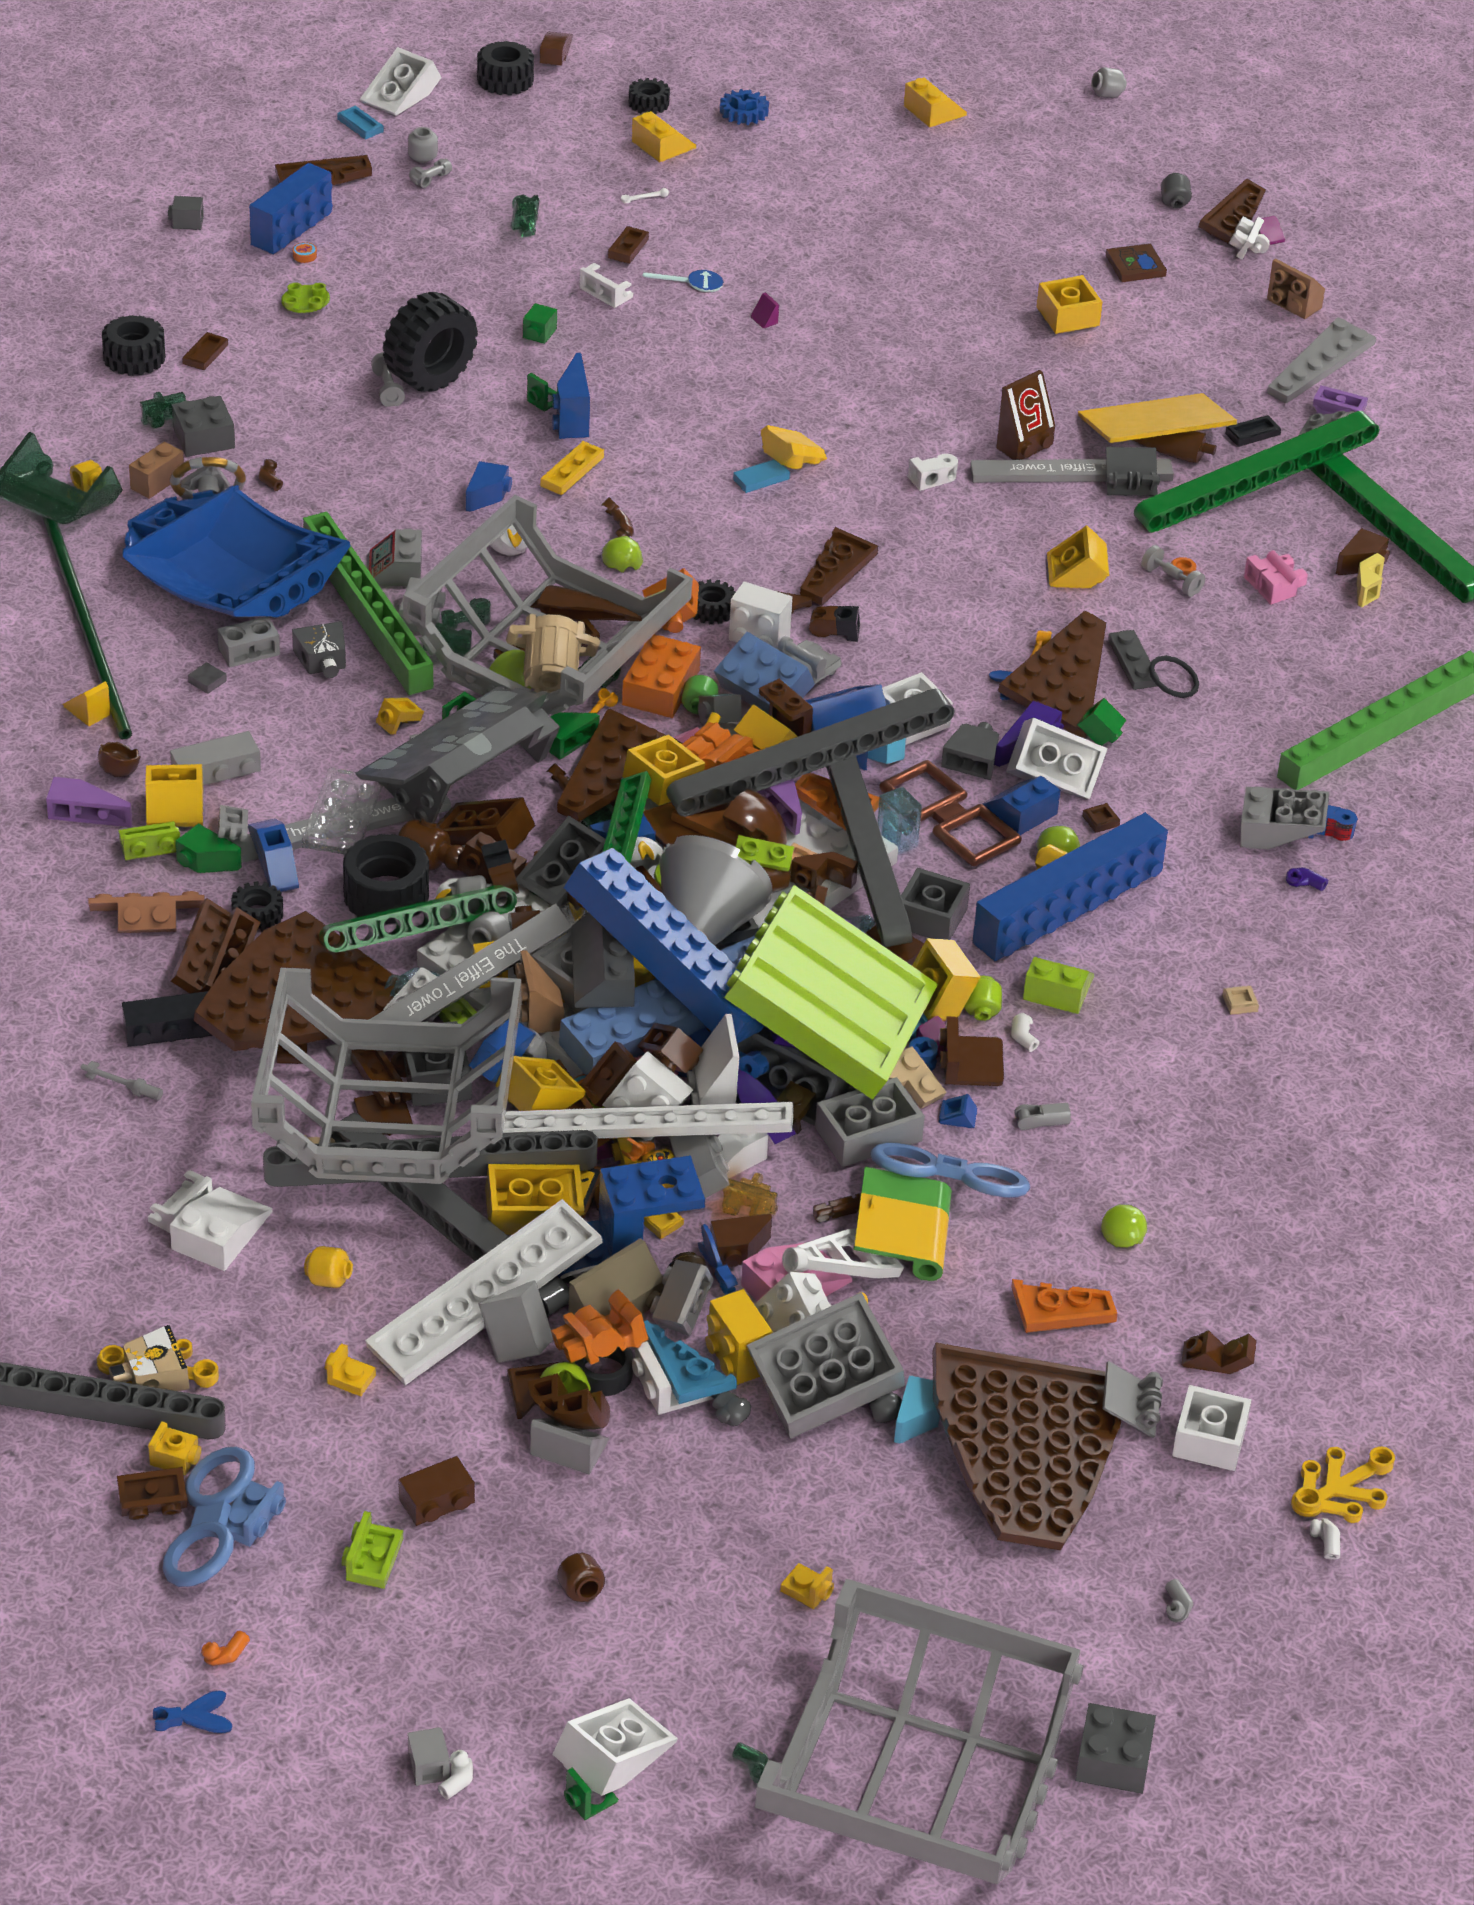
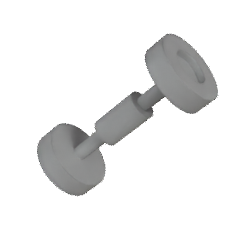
M384 352L378 353L373 357L371 366L373 372L377 376H382L384 386L379 391L380 401L386 407L399 406L405 399L404 390L401 385L394 383L393 373L389 371L384 361Z
M1157 545L1151 546L1143 555L1141 566L1147 571L1151 572L1161 566L1163 571L1177 580H1184L1182 591L1189 597L1201 591L1205 583V575L1195 570L1188 576H1185L1181 569L1169 562L1164 563L1162 561L1164 550Z

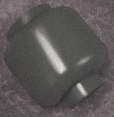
M1171 173L1162 180L1160 185L1161 195L1165 205L1181 208L1190 202L1192 192L1188 177L1180 173Z

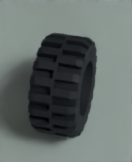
M428 292L417 295V298H411L407 301V305L399 308L396 317H392L389 322L391 325L389 329H386L384 335L386 340L383 342L382 347L384 361L390 372L412 388L421 392L437 391L439 387L443 389L449 386V382H454L458 379V375L467 368L468 361L472 360L474 355L472 353L473 349L477 346V339H475L478 336L476 321L469 310L443 293Z

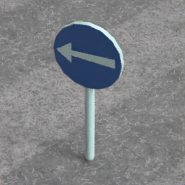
M709 270L693 271L688 277L653 273L642 274L646 278L688 282L694 289L703 292L718 291L724 283L723 278L719 274Z

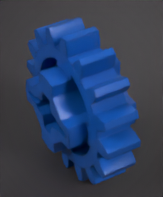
M740 89L739 92L732 90L731 95L725 93L724 98H720V114H722V118H729L728 122L737 121V125L741 123L749 125L750 122L758 124V120L764 121L765 117H768L769 101L766 100V96H760V92L752 93L750 89L744 91Z

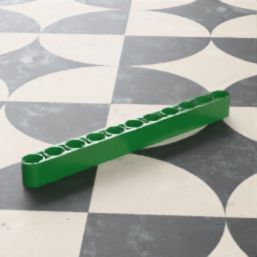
M1356 411L1145 499L1135 507L1134 516L1151 533L1163 530L1370 443L1378 436L1379 426L1363 411Z
M1344 454L1308 468L1462 603L1474 600V566Z

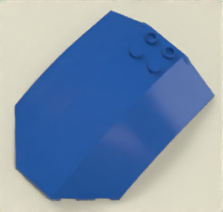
M239 485L228 487L218 494H213V490L193 493V498L178 501L177 496L166 498L128 520L127 526L129 530L125 535L126 548L123 549L122 554L125 560L149 580L189 603L234 617L271 616L277 618L287 615L291 609L299 604L308 602L309 598L319 593L351 545L350 541L314 532L278 517L244 494L239 489Z

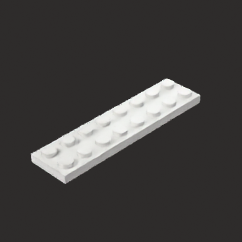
M562 1199L366 1339L367 1348L406 1386L486 1328L478 1303L533 1280L536 1281L538 1289L602 1244L601 1235Z

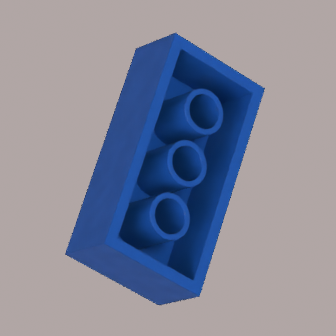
M307 163L249 205L251 245L274 255L294 239L300 237L309 228L315 226L317 222L330 215L333 209L331 172Z

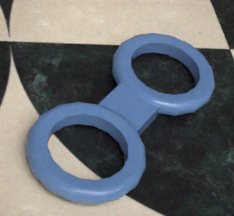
M901 1143L878 1144L870 1152L873 1162L878 1166L904 1176L930 1177L940 1175L961 1180L968 1187L981 1193L1004 1198L1024 1196L1030 1190V1184L1026 1177L1017 1171L996 1164H967L968 1160L938 1154V1157L922 1148ZM895 1155L912 1158L922 1162L923 1165L900 1162L888 1156ZM977 1176L997 1177L1013 1185L996 1184L985 1181Z
M225 1447L210 1453L191 1470L185 1483V1490L189 1504L196 1509L191 1527L172 1542L163 1558L162 1571L168 1582L178 1587H192L212 1578L228 1562L233 1552L234 1537L226 1526L231 1510L229 1503L245 1491L254 1476L255 1461L249 1451L240 1447ZM226 1462L240 1463V1471L236 1479L227 1488L213 1495H202L199 1493L203 1479L215 1467ZM205 1537H216L219 1539V1545L214 1556L206 1564L189 1572L177 1570L178 1561L182 1553L191 1544Z

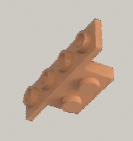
M195 891L183 892L182 895L170 896V893L157 892L153 896L127 893L124 897L97 894L95 898H88L90 911L118 910V933L177 931L176 909L200 908L201 903L205 900V896L199 895Z

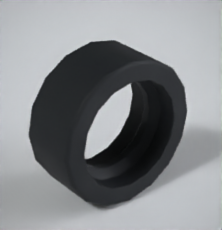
M617 1347L611 1355L603 1357L613 1359L622 1366L620 1370L610 1374H598L588 1370L585 1367V1364L588 1362L585 1358L573 1362L585 1372L591 1387L590 1393L602 1391L604 1396L616 1395L624 1391L632 1381L633 1354L630 1348L622 1351Z

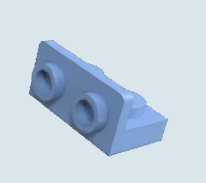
M251 1481L245 1491L233 1501L226 1526L230 1529L235 1541L250 1547L257 1537L261 1538L264 1536L270 1520L274 1515H279L285 1507L286 1498L284 1497L283 1483L276 1481L270 1489Z

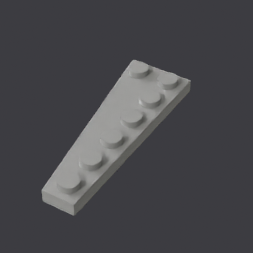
M1336 318L1268 385L1267 393L1287 404L1374 346L1376 337L1352 325L1345 319Z

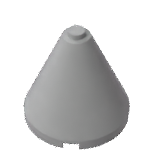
M705 836L677 837L674 844L668 843L660 858L662 893L678 911L682 912L699 931L707 936V939L713 945H716L766 907L772 894V883L767 872L756 860H752L751 864L738 857L740 849L735 846Z

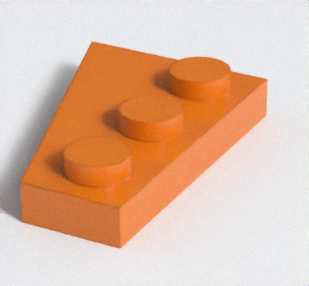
M811 772L802 775L795 783L798 798L846 831L830 779ZM868 793L873 811L875 812L880 806V797Z
M1012 1279L1011 1288L1026 1333L1114 1323L1117 1321L1118 1313L1110 1291L1074 1286L1069 1290L1052 1288L1050 1283L1040 1282V1286L1024 1285L1023 1280Z

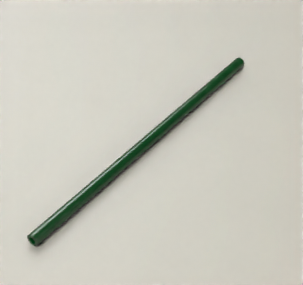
M43 503L39 510L100 684L106 681L109 688L110 712L120 739H128L132 736V731L54 510L50 503Z

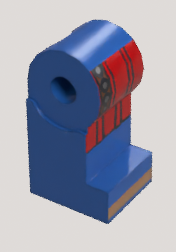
M1328 805L1325 831L1317 834L1331 836L1340 841L1350 840L1355 833L1358 820L1357 815L1351 810ZM1314 835L1307 836V837H1305V838H1312V839H1313Z

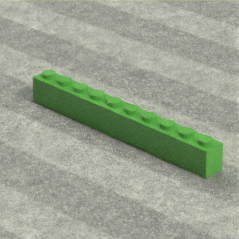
M328 512L303 518V528L347 540ZM350 546L328 579L407 694L412 695L433 689V662L355 550Z
M1471 650L1282 752L1277 778L1292 789L1300 790L1473 695L1474 653Z

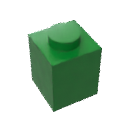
M535 303L523 317V338L545 344L557 329V309Z
M1103 698L1086 711L1077 725L1096 744L1102 746L1108 741L1110 743L1115 742L1122 735L1123 732L1120 729L1126 722V719Z

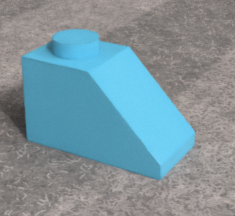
M909 1375L896 1420L895 1443H903L938 1427L940 1417L933 1402V1380Z

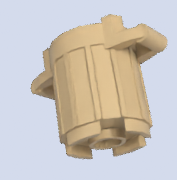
M530 614L526 617L525 625H511L506 637L508 644L525 648L524 682L526 688L531 686L536 693L540 691L551 693L560 689L561 671L567 666L578 671L579 656L594 657L600 645L599 638L585 634L584 622L578 621L577 623L561 615L548 614L536 617V614ZM582 643L588 644V647H581Z

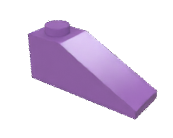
M53 777L46 798L48 819L124 827L132 826L131 803L81 779Z
M794 778L757 791L776 807L785 826L794 835L800 834L802 810Z

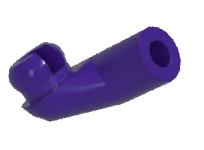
M1305 867L1291 868L1286 874L1287 883L1293 887L1310 885L1323 891L1329 881L1327 878Z

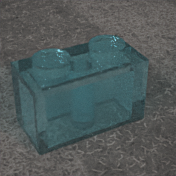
M903 786L880 795L877 821L881 835L898 846V855L918 847L922 805Z

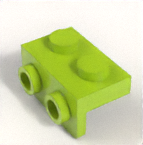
M174 821L118 830L125 860L176 853V840L180 838L179 828L175 826Z
M738 835L736 848L740 849L738 857L751 864L752 860H756L762 867L786 872L790 871L794 846Z
M364 1511L361 1521H356L353 1526L351 1535L353 1542L351 1547H345L341 1564L346 1567V1581L385 1589L403 1541V1530L372 1524L371 1512Z

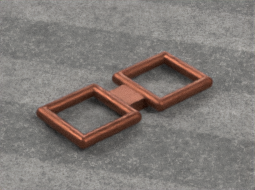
M924 760L879 784V788L883 793L917 821H923L929 817L936 820L939 824L933 827V834L973 867L1011 849L1022 841V837L983 804H977L968 810L962 807L959 802L967 798V791L929 760ZM927 772L952 794L920 809L895 787ZM980 816L1006 839L974 854L952 836L949 831Z

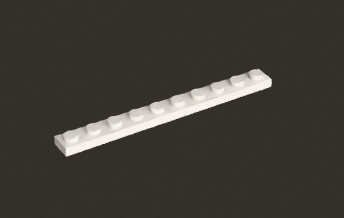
M774 1102L506 1111L503 1134L589 1130L597 1138L792 1132L793 1103Z

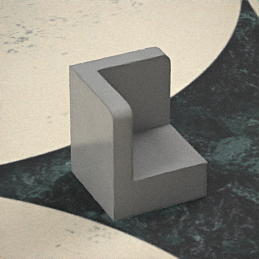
M442 1728L409 1732L408 1755L415 1785L436 1783L450 1778V1759Z

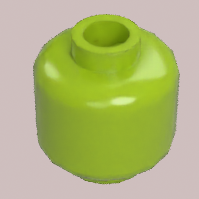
M983 975L980 976V980L964 1006L965 1011L969 1015L974 1016L975 1019L980 1021L989 1020L1002 1009L1001 985L992 977Z

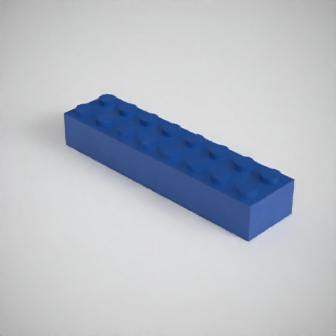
M1144 812L977 901L972 943L995 962L1005 956L1012 955L1014 951L1025 945L1032 944L1043 935L1053 933L1058 927L1067 922L1075 921L1080 915L1095 910L1104 902L1117 898L1128 889L1136 888L1141 882L1158 876L1163 869L1168 830Z
M611 848L577 865L563 888L711 1032H713L725 1014H732L737 1043L763 1029V1024L724 998L730 988L726 983L733 972L737 970L736 966L682 912L678 911L666 899L663 893L655 889L642 873L625 860V857L620 852Z

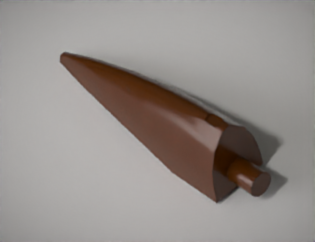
M1198 431L1132 440L1147 448H1156V451L1196 464L1199 463L1204 453L1215 455L1217 449L1216 445L1206 443V433Z
M554 585L546 586L540 598L530 606L531 608L540 609L546 615H561L573 621H580L586 618L588 620L642 621L640 615L609 600Z

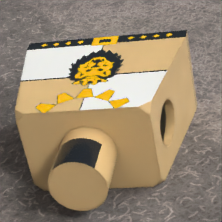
M170 1325L125 1343L123 1346L125 1363L109 1367L110 1377L113 1381H132V1384L173 1391L190 1389L187 1366Z

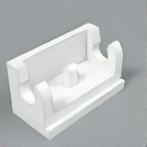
M593 263L586 268L582 267L580 269V289L608 305L616 308L633 298V292L625 291L626 288L632 285L630 282L624 281L619 285L594 271L600 268L598 264Z
M188 1170L184 1176L193 1182L185 1180L182 1183V1187L163 1205L154 1203L150 1210L155 1213H151L148 1216V1222L170 1233V1224L181 1210L190 1202L212 1191V1179L210 1177H204Z

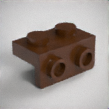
M183 1467L117 1476L122 1517L129 1516L130 1520H140L147 1518L149 1513L162 1511V1515H175L181 1513V1509L187 1508L188 1500Z

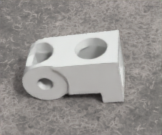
M941 454L937 458L923 461L919 457L909 460L907 477L919 491L952 482L956 479L958 459L952 454Z

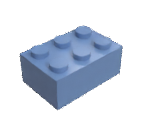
M749 632L743 635L714 670L722 688L732 694H741L742 700L750 705H756L767 714H769L770 703L759 694L760 687L780 678L799 696L804 698L815 685L808 667Z

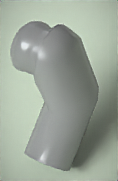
M1173 1579L1165 1586L1166 1591L1173 1600L1170 1606L1167 1605L1166 1613L1171 1621L1178 1623L1186 1620L1193 1607V1600L1178 1579Z

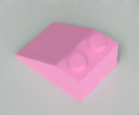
M804 1243L768 1247L744 1260L742 1264L741 1286L758 1301L789 1273L784 1269L782 1263L784 1251L787 1248L797 1247ZM820 1251L825 1258L831 1259L826 1253ZM815 1270L799 1272L815 1274L822 1284L825 1296L852 1282V1278L845 1274Z

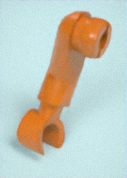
M627 1138L632 1143V1150L629 1153L624 1150L621 1151L624 1156L632 1161L641 1160V1157L646 1153L654 1151L656 1146L650 1140L636 1142L632 1138Z

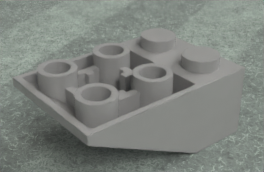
M1246 787L1241 819V847L1271 849L1325 831L1329 792L1288 788Z

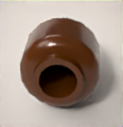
M574 1553L561 1562L557 1570V1579L560 1586L573 1601L588 1602L597 1597L605 1586L603 1570L597 1561L587 1553Z

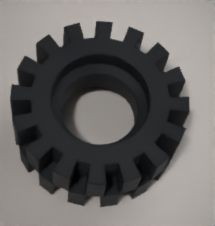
M640 78L638 82L633 81L629 85L628 103L633 111L638 110L640 114L651 111L657 114V111L662 113L668 109L670 87H668L667 83L664 84V81L660 80L657 82L656 78H653V80L645 78L643 81Z
M708 579L707 583L699 581L697 614L693 618L695 620L700 618L701 623L709 621V625H714V621H717L718 624H723V620L728 622L730 620L731 598L736 593L732 586L728 587L726 582L720 584V580H716L715 583H712L711 579Z
M256 881L254 886H250L249 883L244 884V889L239 886L237 892L232 894V911L238 907L260 921L259 928L261 932L266 930V927L270 928L275 924L281 923V919L284 916L283 896L276 886L272 885L269 888L267 882L259 885V881ZM255 905L265 906L263 908H251V906Z

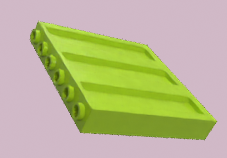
M793 885L787 894L782 891L774 902L772 909L764 919V923L754 936L756 938L752 940L744 956L737 964V970L733 972L726 985L730 988L724 998L873 1100L888 1081L938 984L806 892Z

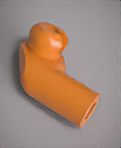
M237 1631L226 1646L219 1647L216 1642H207L203 1645L201 1654L204 1656V1661L211 1666L232 1663L237 1660L248 1645L250 1638L245 1632Z

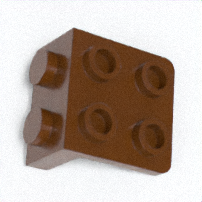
M947 1016L945 1028H940L939 1046H944V1051H940V1068H944L945 1084L1003 1085L1002 1039L998 1037L959 1036L958 1017Z

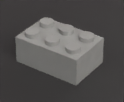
M896 1077L889 1079L873 1100L859 1090H855L817 1102L815 1129L840 1165L845 1167L871 1158L870 1152L878 1144L901 1143L912 1145L921 1142L925 1116Z

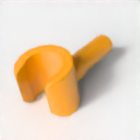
M1037 631L1036 644L1031 656L1051 640V631Z
M606 688L600 689L598 692L599 701L589 713H598L604 706H615L618 702V696L615 692L610 693Z

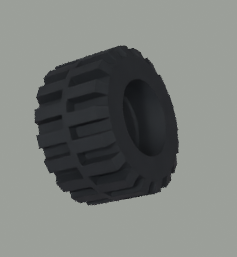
M498 41L482 47L477 53V81L479 86H482V89L488 90L490 93H497V95L519 94L521 91L528 90L534 82V54L532 50L526 48L523 44L509 41Z
M141 315L122 316L111 320L110 324H106L102 330L103 361L113 372L118 371V374L122 375L127 373L128 376H133L134 374L144 375L145 372H154V369H159L161 364H164L166 358L164 329L158 321Z

